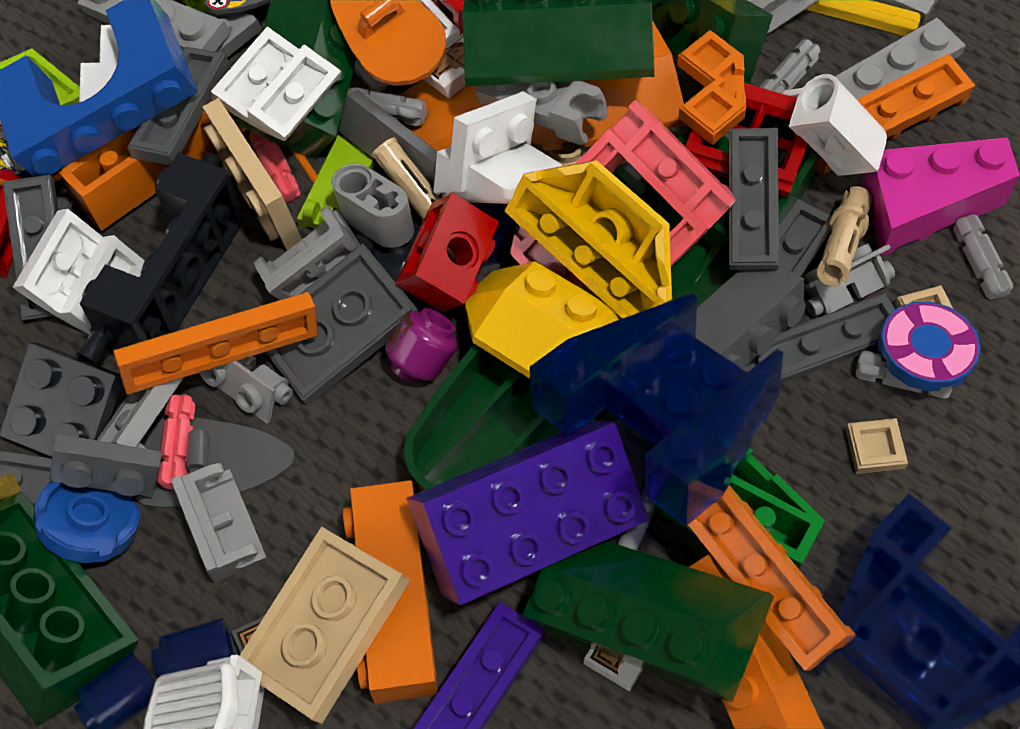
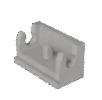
M328 205L320 210L325 222L273 262L269 260L266 263L262 256L254 261L255 268L264 281L266 289L279 300L299 295L360 246V243L342 215L336 210L332 211Z
M215 463L182 477L179 475L171 479L205 568L214 583L267 561L263 547L230 469L224 471L221 463Z

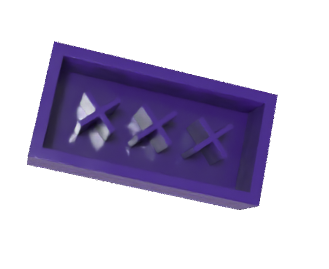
M590 420L406 498L441 594L459 605L465 604L649 521L615 422Z

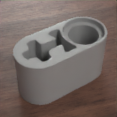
M349 164L335 172L332 177V186L339 212L348 225L379 245L388 248L402 246L412 238L414 224L408 197L404 189L362 164Z

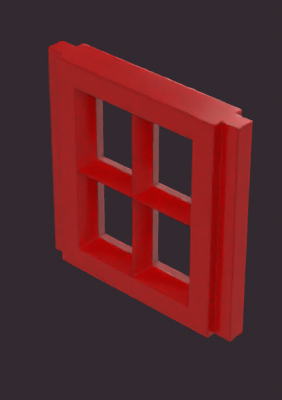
M744 83L746 110L756 112L749 128H759L764 115L790 122L797 98ZM736 125V126L733 127L732 129H739V128H746V127ZM692 129L685 147L713 175L729 180V153L705 146L706 140ZM796 133L792 141L778 137V149L788 151L782 167L778 168V195L787 198L791 193L809 145Z

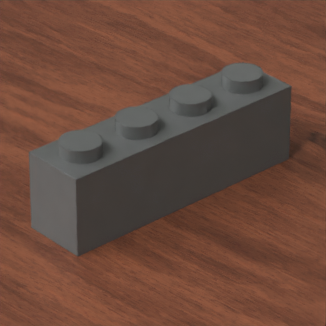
M781 266L778 267V270H739L631 366L634 400L678 427H681L693 414L701 413L720 389L726 384H732L737 380L748 363L757 355H763L769 350L774 339L788 326L793 327L799 322L806 307L804 301V278Z

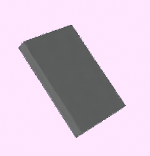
M363 243L300 293L309 292L314 302L318 336L266 351L307 405L322 396L385 345L387 339L405 314L409 311H418L404 292L395 285V281Z

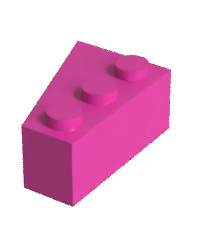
M1008 137L884 150L878 172L863 173L861 179L862 187L868 190L872 196L869 214L878 248L888 244L891 249L881 253V257L894 252L895 248L917 239L918 241L932 236V233L953 224L956 225V221L961 217L971 214L980 216L1006 205L1020 176Z

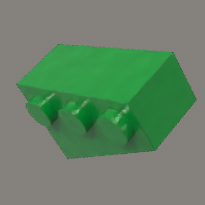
M707 406L658 487L655 512L693 532L667 498L706 463L717 466L723 473V478L743 502H747L754 511V516L773 539L788 552L787 556L801 570L825 520L778 474L773 476L752 456L753 450L742 439L738 442L717 422L718 416Z

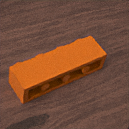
M205 111L181 154L201 161L207 152L214 153L216 151L204 130V127L210 125ZM228 111L229 115L234 120L235 115ZM140 125L58 171L77 207L100 231L154 195L159 174L163 169L169 167V165L131 157L127 147ZM237 125L241 133L246 130L245 128H242Z
M412 480L350 488L352 507L343 508L346 538H355L357 548L410 579L406 589L368 648L366 656L362 658L357 666L360 689L369 688L374 704L437 695L438 687L420 535L406 500L407 497L414 495Z
M708 554L690 566V568L732 581L712 554ZM764 621L733 702L722 699L734 728L824 729L788 649Z

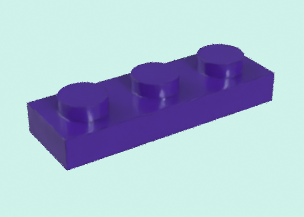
M499 602L414 729H484L545 636V629Z

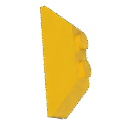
M597 160L524 173L505 212L643 338L648 336L672 300L669 223Z
M534 261L492 271L478 284L475 294L465 301L463 306L466 311L472 342L551 393L584 398L606 397L607 401L621 402L633 389L631 366L642 357V354L620 316L606 303L538 262Z

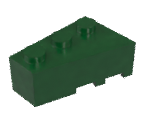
M651 0L652 20L665 43L677 58L680 53L711 30L744 55V83L750 84L773 18L772 14L748 0ZM693 78V80L696 82V84H697V85L699 86V88L702 90V89L704 88V86L701 85L698 81H696V80Z

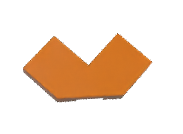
M709 30L678 55L677 66L704 86L700 92L679 108L678 118L713 145L729 132V129L735 127L745 118L746 94L744 92V55Z

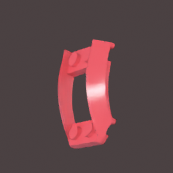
M634 100L628 106L630 110L612 129L608 128L575 164L597 160L608 171L613 173L626 159L684 218L670 232V259L672 266L737 200L728 186L722 184L660 122L661 119L640 102ZM519 226L518 234H514L510 254L520 265L536 261L601 300L526 230Z

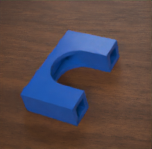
M123 0L106 10L119 47L118 63L113 75L105 86L95 95L82 102L72 105H60L52 80L27 55L0 70V121L11 157L33 177L50 175L57 172L66 165L198 92L170 19L156 0Z

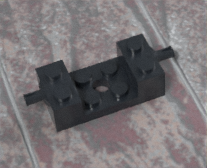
M178 152L170 166L161 171L156 182L155 191L169 223L165 238L155 254H151L146 258L140 277L105 264L96 279L91 280L86 285L79 304L91 324V333L79 352L76 353L78 358L96 364L104 349L114 353L113 350L170 334L179 329L244 223L229 171L220 168L223 163H221L222 160L217 155L207 152L201 161Z

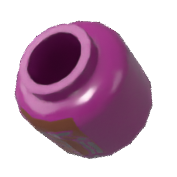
M424 308L422 311H409L405 314L385 344L386 354L392 361L391 369L393 372L409 382H414L416 379L430 381L437 378L458 347L457 339L453 334L455 327L452 322L441 313L430 308Z

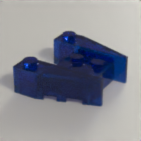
M693 293L569 338L529 367L532 409L568 437L604 409H607L656 445L646 453L645 495L685 526L690 524L722 497L727 490L734 469L739 460L744 459L751 446L753 435L761 421L766 420L779 396L784 352L777 348L750 371L746 372L696 338L698 297Z
M909 493L875 528L838 610L837 616L845 626H849L856 636L845 646L835 649L816 665L812 672L819 677L842 653L925 729H969L1020 702V624L1006 639L1002 638L921 569L926 561L939 549L952 528Z

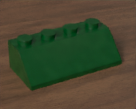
M270 0L260 34L266 27H269L299 50L303 45H306L341 70V75L286 141L257 129L237 116L234 117L233 121L236 125L303 156L316 159L336 137L357 58L352 53L339 28L330 0Z
M464 0L465 86L655 77L651 0Z
M20 492L0 501V676L34 723L38 724L84 699L137 646L139 639L78 562L63 559L44 546L35 533L33 521L35 507L26 495Z
M602 541L543 568L522 616L561 638L733 702L774 596L769 592L609 541Z

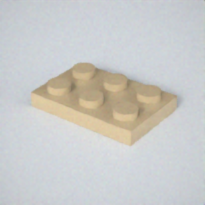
M217 98L202 106L210 122V125L204 127V130L218 152L216 154L222 160L221 163H223L224 169L228 170L230 177L233 176L237 182L236 186L250 209L253 208L258 215L257 219L269 240L273 241L279 237L288 251L301 241L302 238L285 200L220 99Z
M321 526L239 656L262 671L260 685L310 719L322 724L406 589L410 579Z

